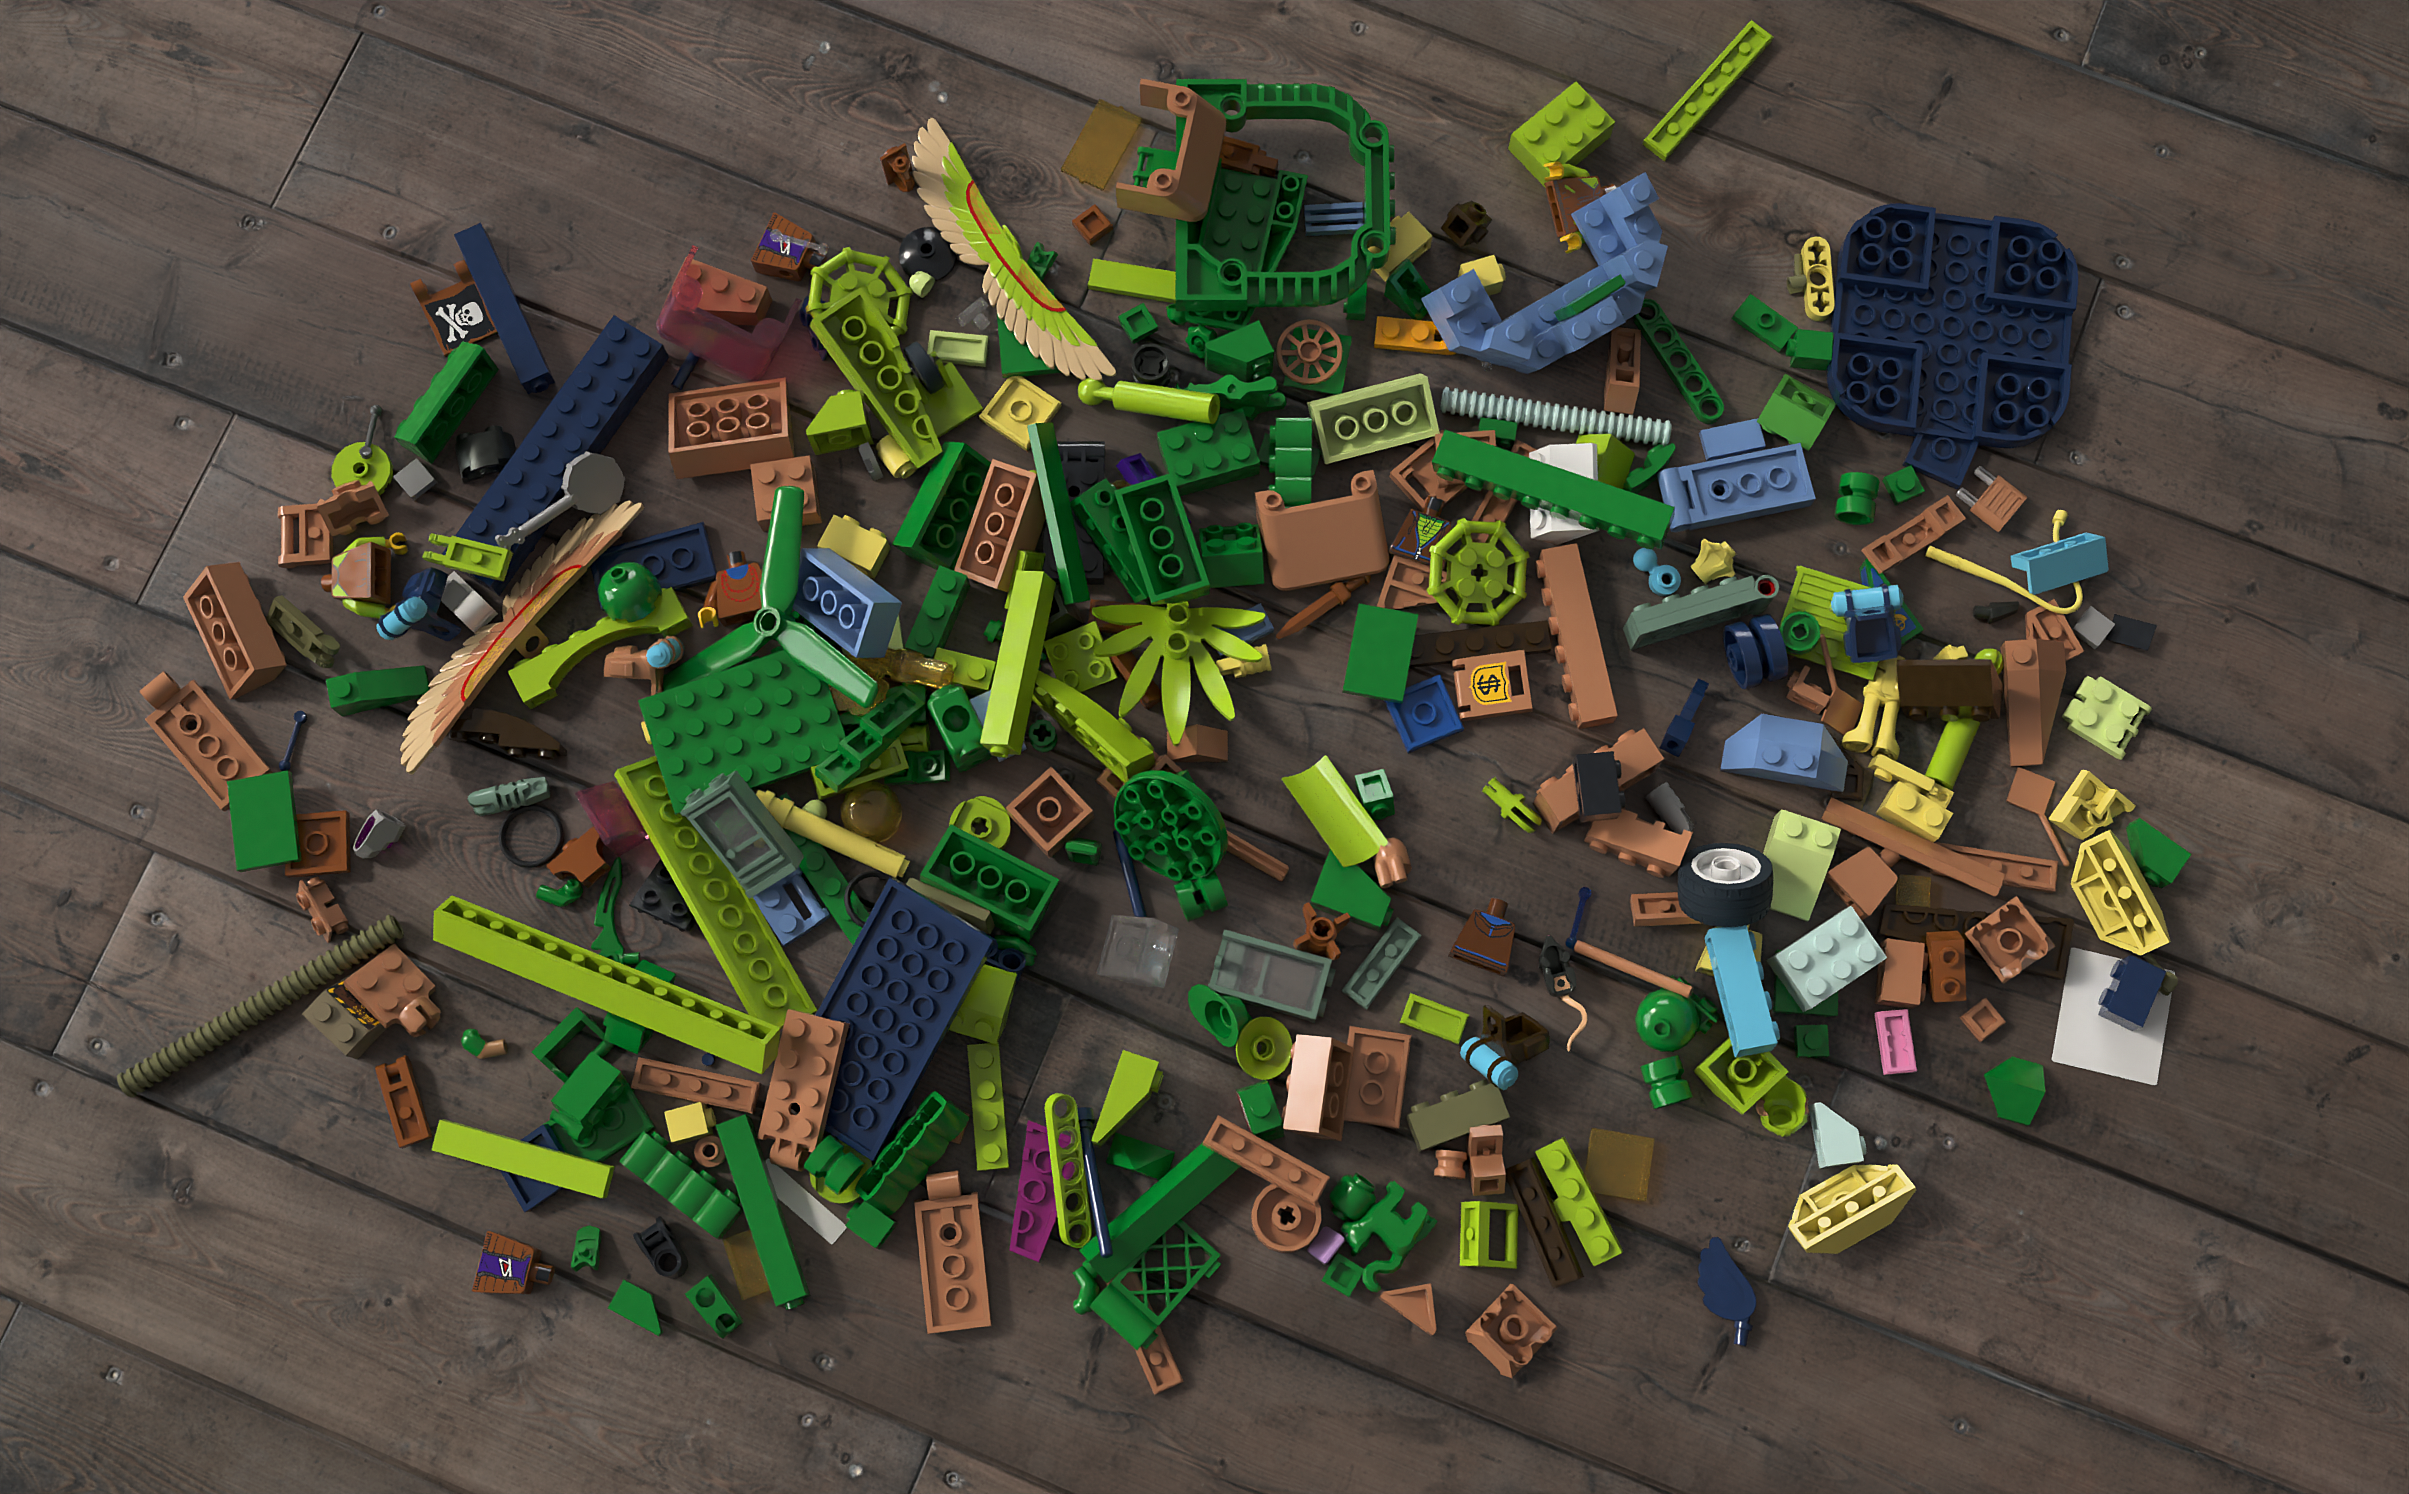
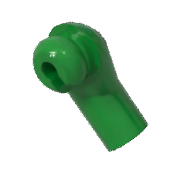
M1007 935L994 936L998 943V949H1017L1025 956V966H1032L1034 964V958L1037 956L1036 949L1022 938Z

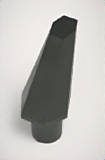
M2019 601L1990 602L1988 607L1974 605L1972 616L1987 619V623L1992 624L2017 613Z

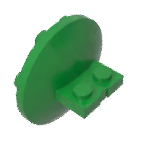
M1159 770L1144 771L1131 777L1117 793L1114 803V826L1128 847V852L1133 859L1141 861L1148 868L1173 881L1197 880L1199 877H1205L1212 873L1223 860L1228 844L1224 820L1213 801L1195 785L1188 770L1180 771L1177 774Z

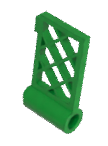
M1181 1219L1174 1225L1183 1232L1184 1244H1166V1233L1161 1236L1162 1245H1154L1158 1239L1127 1265L1089 1306L1136 1350L1141 1346L1147 1350L1159 1336L1154 1332L1203 1275L1209 1279L1221 1265L1217 1261L1221 1255ZM1188 1237H1189L1194 1243H1188ZM1201 1248L1210 1258L1204 1265L1190 1266L1189 1249ZM1184 1249L1185 1266L1168 1267L1167 1250ZM1149 1250H1162L1163 1267L1145 1268V1254ZM1140 1261L1141 1268H1133ZM1186 1271L1185 1287L1183 1289H1169L1168 1272ZM1190 1271H1198L1191 1279ZM1163 1272L1165 1290H1147L1146 1273ZM1141 1273L1142 1291H1129L1121 1281L1127 1274ZM1170 1294H1177L1170 1302ZM1147 1295H1165L1166 1308L1159 1316L1148 1308ZM1136 1296H1143V1302H1141Z

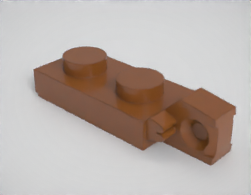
M1224 136L1220 153L1222 168L1258 176L1262 174L1275 177L1278 169V159L1266 156V151L1261 150L1259 145Z

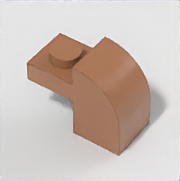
M1481 1125L1470 1127L1466 1143L1473 1196L1505 1193L1506 1172L1502 1157V1126Z

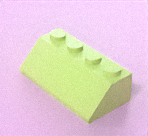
M1421 373L1307 402L1310 418H1312L1313 431L1324 464L1440 434L1428 377Z

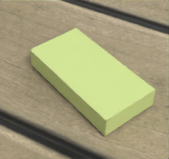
M930 330L927 354L929 355L935 351L942 363L952 362L953 364L986 367L989 336Z

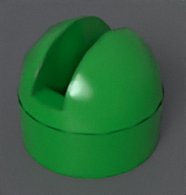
M1176 303L1166 306L1167 316L1172 324L1184 325L1186 323L1185 311H1176Z

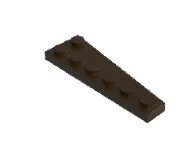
M1884 904L1877 935L1890 939L1925 943V947H1927L1926 932L1958 931L1964 939L1965 957L1986 962L1965 933L1992 913ZM2034 916V919L2048 935L2055 947L2022 971L2062 980L2064 979L2074 920Z

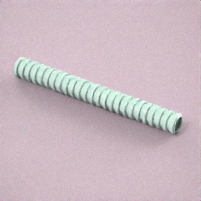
M1445 387L1442 393L1440 410L1444 414L1446 411H1450L1451 415L1457 412L1460 416L1469 414L1470 418H1473V415H1477L1478 419L1481 417L1496 418V420L1503 419L1509 422L1514 421L1517 425L1519 422H1523L1524 426H1528V424H1533V427L1542 425V429H1546L1549 426L1551 430L1560 428L1562 432L1565 429H1569L1570 433L1579 431V434L1588 432V434H1612L1618 440L1622 437L1625 441L1634 439V442L1638 443L1641 440L1643 444L1652 442L1654 446L1657 443H1661L1664 447L1669 443L1672 425L1669 420L1662 423L1661 419L1652 421V418L1648 417L1647 420H1643L1642 416H1638L1636 419L1633 418V415L1624 417L1623 413L1616 416L1615 412L1606 414V411L1602 410L1601 413H1597L1596 409H1592L1590 412L1587 411V408L1578 410L1577 406L1570 409L1569 405H1564L1563 408L1557 403L1555 406H1550V402H1546L1545 405L1541 404V401L1532 403L1531 399L1524 402L1523 398H1519L1518 401L1514 400V397L1511 396L1509 399H1504V395H1500V398L1495 397V394L1486 396L1485 392H1482L1481 395H1478L1477 391H1473L1472 394L1468 393V390L1465 389L1463 392H1458V388H1454V391H1451L1449 387Z

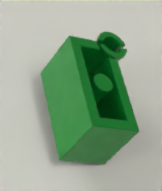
M591 1051L552 1098L553 1106L559 1111L557 1112L553 1109L550 1114V1120L555 1121L568 1130V1135L576 1141H583L589 1135L593 1126L602 1118L604 1108L611 1100H616L623 1092L626 1081L621 1071Z

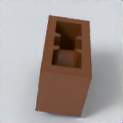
M1958 931L1926 932L1928 993L1934 1002L1966 1001L1965 947L1963 937Z

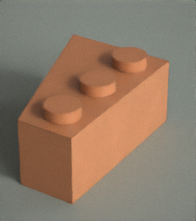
M686 257L662 309L668 320L678 322V320H696V323L717 321L724 324L761 326L773 300L766 286Z
M1621 809L1622 813L1617 819L1591 822L1584 841L1590 844L1589 847L1592 850L1606 854L1607 851L1618 855L1619 861L1631 866H1635L1637 863L1646 867V871L1649 874L1659 878H1664V876L1670 877L1680 866L1693 832L1683 830L1682 835L1664 829L1665 823L1657 820L1655 824L1638 818V814Z

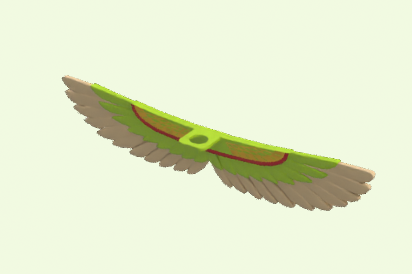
M930 118L927 124L928 132L921 127L918 132L920 143L918 141L914 142V150L917 157L912 156V161L917 171H913L912 174L915 182L920 187L917 188V193L928 204L924 205V209L932 218V223L938 230L942 231L940 233L941 237L945 241L952 243L950 248L960 255L959 259L967 264L989 265L984 275L982 288L984 294H988L991 306L995 307L997 303L996 309L999 319L1003 320L1005 318V325L1011 333L1014 331L1016 340L1021 345H1024L1026 341L1032 355L1036 359L1040 356L1045 365L1050 369H1054L1055 364L1064 375L1070 376L1071 371L1081 380L1086 379L1085 374L1089 378L1098 381L1103 380L1101 373L1110 377L1115 376V368L1098 348L1097 343L1067 312L1025 262L1019 243L1006 225H1003L1001 228L985 203L953 143L949 141L936 119Z

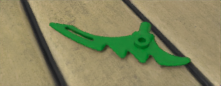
M616 857L605 880L594 920V925L603 927V930L592 943L591 949L601 950L599 955L626 966L638 965L641 962L640 952L625 953V949L615 929L614 906L622 885L621 858ZM616 878V882L614 884L610 896L607 912L604 913L610 887L612 885L613 879Z

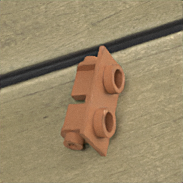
M314 877L307 882L308 886H306L304 881L300 880L296 898L303 910L308 909L313 917L311 924L318 936L323 934L325 940L329 943L331 942L332 932L336 931L337 934L346 932L349 929L347 926L348 920L338 903L328 908L325 906V904L334 901V897L326 882L320 880L319 877Z

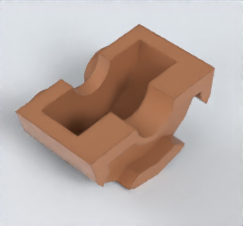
M359 480L345 483L331 490L334 496L326 501L320 499L317 504V508L332 537L338 534L347 535L357 529L356 524L367 521L373 525L382 522L389 516L372 481H369L367 485H361Z

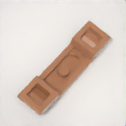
M1947 495L1928 507L1917 517L1890 534L1883 535L1861 551L1877 572L1882 574L1920 552L1962 523L1966 518Z

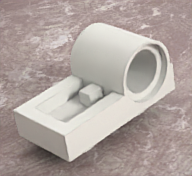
M455 571L448 576L441 601L475 633L480 627L487 625L498 613Z

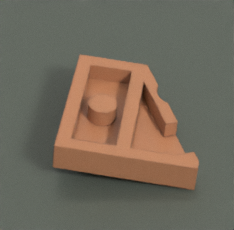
M1394 555L1377 607L1397 610L1439 604L1432 595H1428L1426 590L1429 587L1430 566ZM1442 571L1441 582L1446 581L1447 572Z

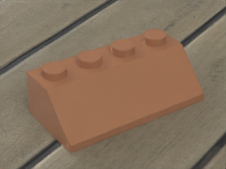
M992 459L954 571L965 574L969 579L1005 592L1009 591L1018 550L1035 551L1046 519L1036 473Z
M240 562L206 566L183 598L229 699L232 700L275 680L287 664L284 653L278 647L273 636V630L266 621L261 610V604L256 599L250 586L249 578L244 573Z

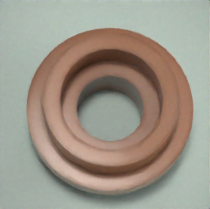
M709 1135L701 1138L694 1149L696 1160L705 1167H716L726 1157L721 1140L716 1136ZM713 1145L715 1153L713 1156L707 1157L705 1149L707 1146Z

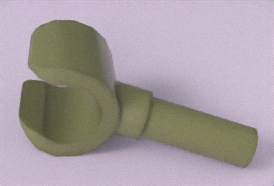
M1801 254L1794 255V276L1787 277L1786 280L1789 294L1800 293L1804 290L1806 276L1802 274Z
M2150 952L2144 956L2149 964L2164 970ZM2167 971L2159 991L2168 996L2178 984L2177 977Z

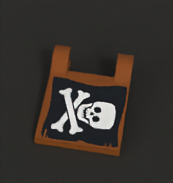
M465 260L453 264L461 281L430 295L426 284L421 279L410 283L445 357L453 349L458 348L462 341L475 344L498 334Z

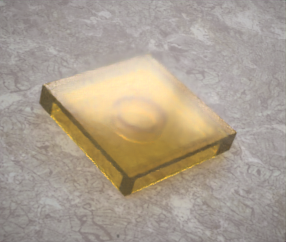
M1591 1128L1584 1175L1593 1193L1645 1202L1654 1138Z

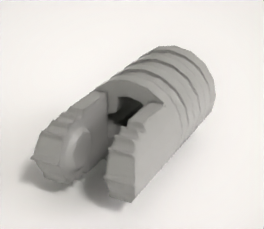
M1667 782L1654 789L1645 797L1651 807L1654 808L1656 814L1659 815L1661 821L1666 822L1670 829L1674 830V833L1682 835L1683 830L1692 832L1694 828L1693 821H1690V817L1684 810V804L1680 802V799L1675 795V792L1669 787L1670 785Z

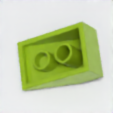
M1125 1050L1122 1051L1091 1140L1094 1146L1100 1148L1150 1099L1152 1091L1158 1093L1164 1077L1163 1071H1160L1158 1061Z

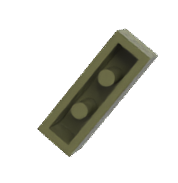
M1487 1079L1469 1085L1471 1091L1459 1095L1458 1091L1455 1090L1440 1096L1441 1102L1432 1106L1429 1105L1428 1101L1412 1106V1113L1408 1114L1406 1119L1419 1153L1468 1135L1470 1127L1491 1126L1510 1118L1499 1087H1495L1492 1083L1488 1084Z

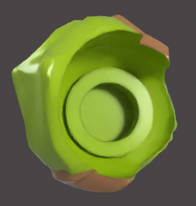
M1785 1075L1756 1102V1111L1760 1115L1762 1125L1768 1131L1781 1137H1788L1791 1134H1795L1798 1129L1807 1123L1809 1098L1802 1086Z

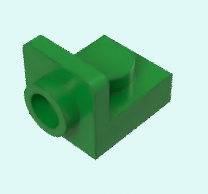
M1384 769L1354 776L1362 805L1372 820H1381L1395 814L1394 797Z

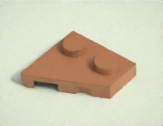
M2055 599L2047 602L2053 606L2059 607ZM2042 606L2026 613V639L2064 642L2065 662L2083 654L2084 650L2063 614L2049 611Z

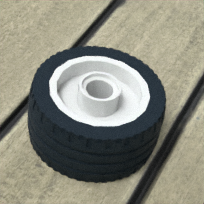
M1713 843L1693 848V850H1690L1683 856L1678 871V901L1681 910L1695 921L1716 927H1738L1761 920L1768 914L1773 897L1774 877L1771 861L1760 851L1740 844Z

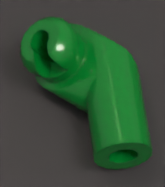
M577 879L567 880V883L558 890L542 884L537 891L536 898L558 907H565L581 897L583 888Z
M1082 1266L1072 1273L1081 1286L1078 1299L1073 1302L1074 1310L1080 1315L1092 1311L1089 1306L1100 1292L1095 1279Z

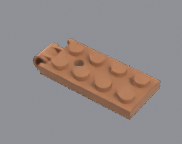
M163 671L140 690L142 696L156 709L145 718L147 723L222 811L226 812L230 808L227 781L273 772L194 679L181 689L176 681L167 672ZM196 720V729L188 730V723Z
M793 1009L787 1010L778 1048V1056L775 1061L757 1137L762 1140L767 1138L775 1140L770 1151L769 1159L771 1164L803 1171L805 1169L804 1164L809 1157V1152L812 1153L822 1142L849 1023ZM794 1103L800 1106V1112L797 1115L791 1112V1106Z
M959 1171L927 1174L926 1182L929 1200H914L927 1334L992 1326L978 1192L961 1195ZM949 1227L956 1230V1236L952 1240H948L944 1236L945 1230Z

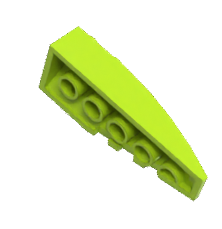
M1038 670L1032 701L1124 784L1134 775L1148 771L1155 764L1153 746L1145 738L1141 737L1138 739L1131 733L1132 728L1124 719L1119 718L1117 720L1084 694Z

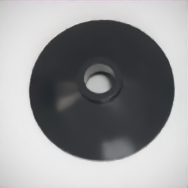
M922 227L912 231L903 239L899 248V261L902 269L909 277L916 272L922 271L934 277L935 281H938L952 271L957 260V254L950 248L952 243L945 241L941 237L940 233L942 231L934 227ZM926 247L932 248L928 254L922 253V249Z

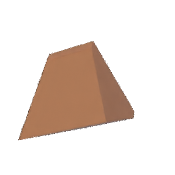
M1431 1283L1381 1293L1379 1299L1430 1336L1434 1335L1437 1329Z

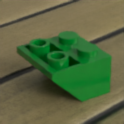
M1244 522L1236 526L1222 527L1220 525H1210L1199 529L1201 560L1210 583V588L1264 584L1263 552L1258 524Z

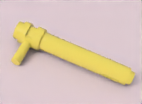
M758 790L756 796L782 828L894 878L896 876L903 877L910 862L904 859L905 855L796 807L791 800L786 798L781 800L775 797L776 794L769 790L766 793ZM761 837L754 842V845L763 848L766 842Z

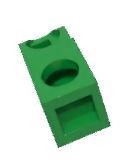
M711 1274L685 1293V1295L706 1323H709L719 1337L724 1339L743 1324L744 1321Z

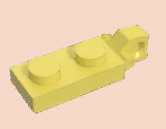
M1882 754L1873 757L1868 768L1875 771L1874 776L1886 782H1891V780L1900 781L1945 809L1954 794L1953 791L1935 783V780Z

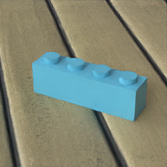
M1747 925L1709 929L1704 939L1735 1058L1772 1051L1777 1044V1040L1780 1039V1033L1776 1021H1771L1769 1010L1772 1009V1002L1769 992H1764L1761 980L1764 979V972L1761 962H1756L1753 950H1756V941L1753 932H1748Z

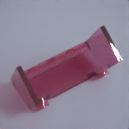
M692 245L657 318V333L663 339L745 380L757 381L766 374L802 300L795 299L783 323L772 318L763 319L756 325L751 334L697 307L702 298V287L697 280L686 275L698 247Z

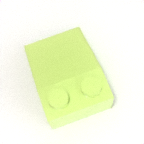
M1783 809L1774 816L1763 852L1771 861L1774 879L1771 910L1807 922L1809 921L1833 858L1841 831L1840 828Z

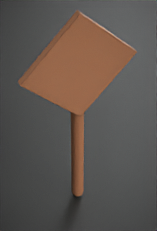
M1820 634L1819 641L1832 688V694L1821 722L1844 736L1846 732L1854 729L1863 704L1838 688L1825 635Z
M2018 767L2006 802L2039 816L2063 865L2069 866V861L2044 814L2055 781Z

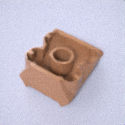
M2017 896L1965 933L2003 984L2015 977L2030 964L2045 956L2048 951L2055 947L2054 943Z
M1510 1284L1470 1326L1465 1334L1468 1343H1472L1500 1371V1375L1513 1378L1522 1367L1528 1364L1538 1349L1550 1339L1557 1330V1326L1514 1284Z

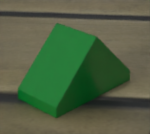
M1405 259L1387 278L1384 296L1414 320H1421L1428 313L1421 298L1432 292L1411 261Z

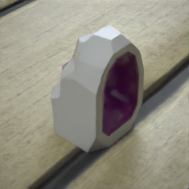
M376 809L369 815L355 840L353 850L357 856L363 859L376 857L382 850L390 848L393 842L399 840L406 826L394 816Z

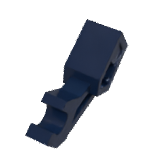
M1699 678L1697 679L1680 715H1675L1659 747L1660 749L1676 757L1680 756L1695 725L1691 720L1704 697L1709 683Z

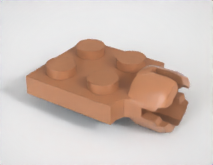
M392 944L344 980V986L385 1028L397 1023L402 1025L411 1036L420 1037L426 1033L422 1029L425 1025L431 1030L440 1019V1009L429 999V996L435 992L436 986L395 944Z

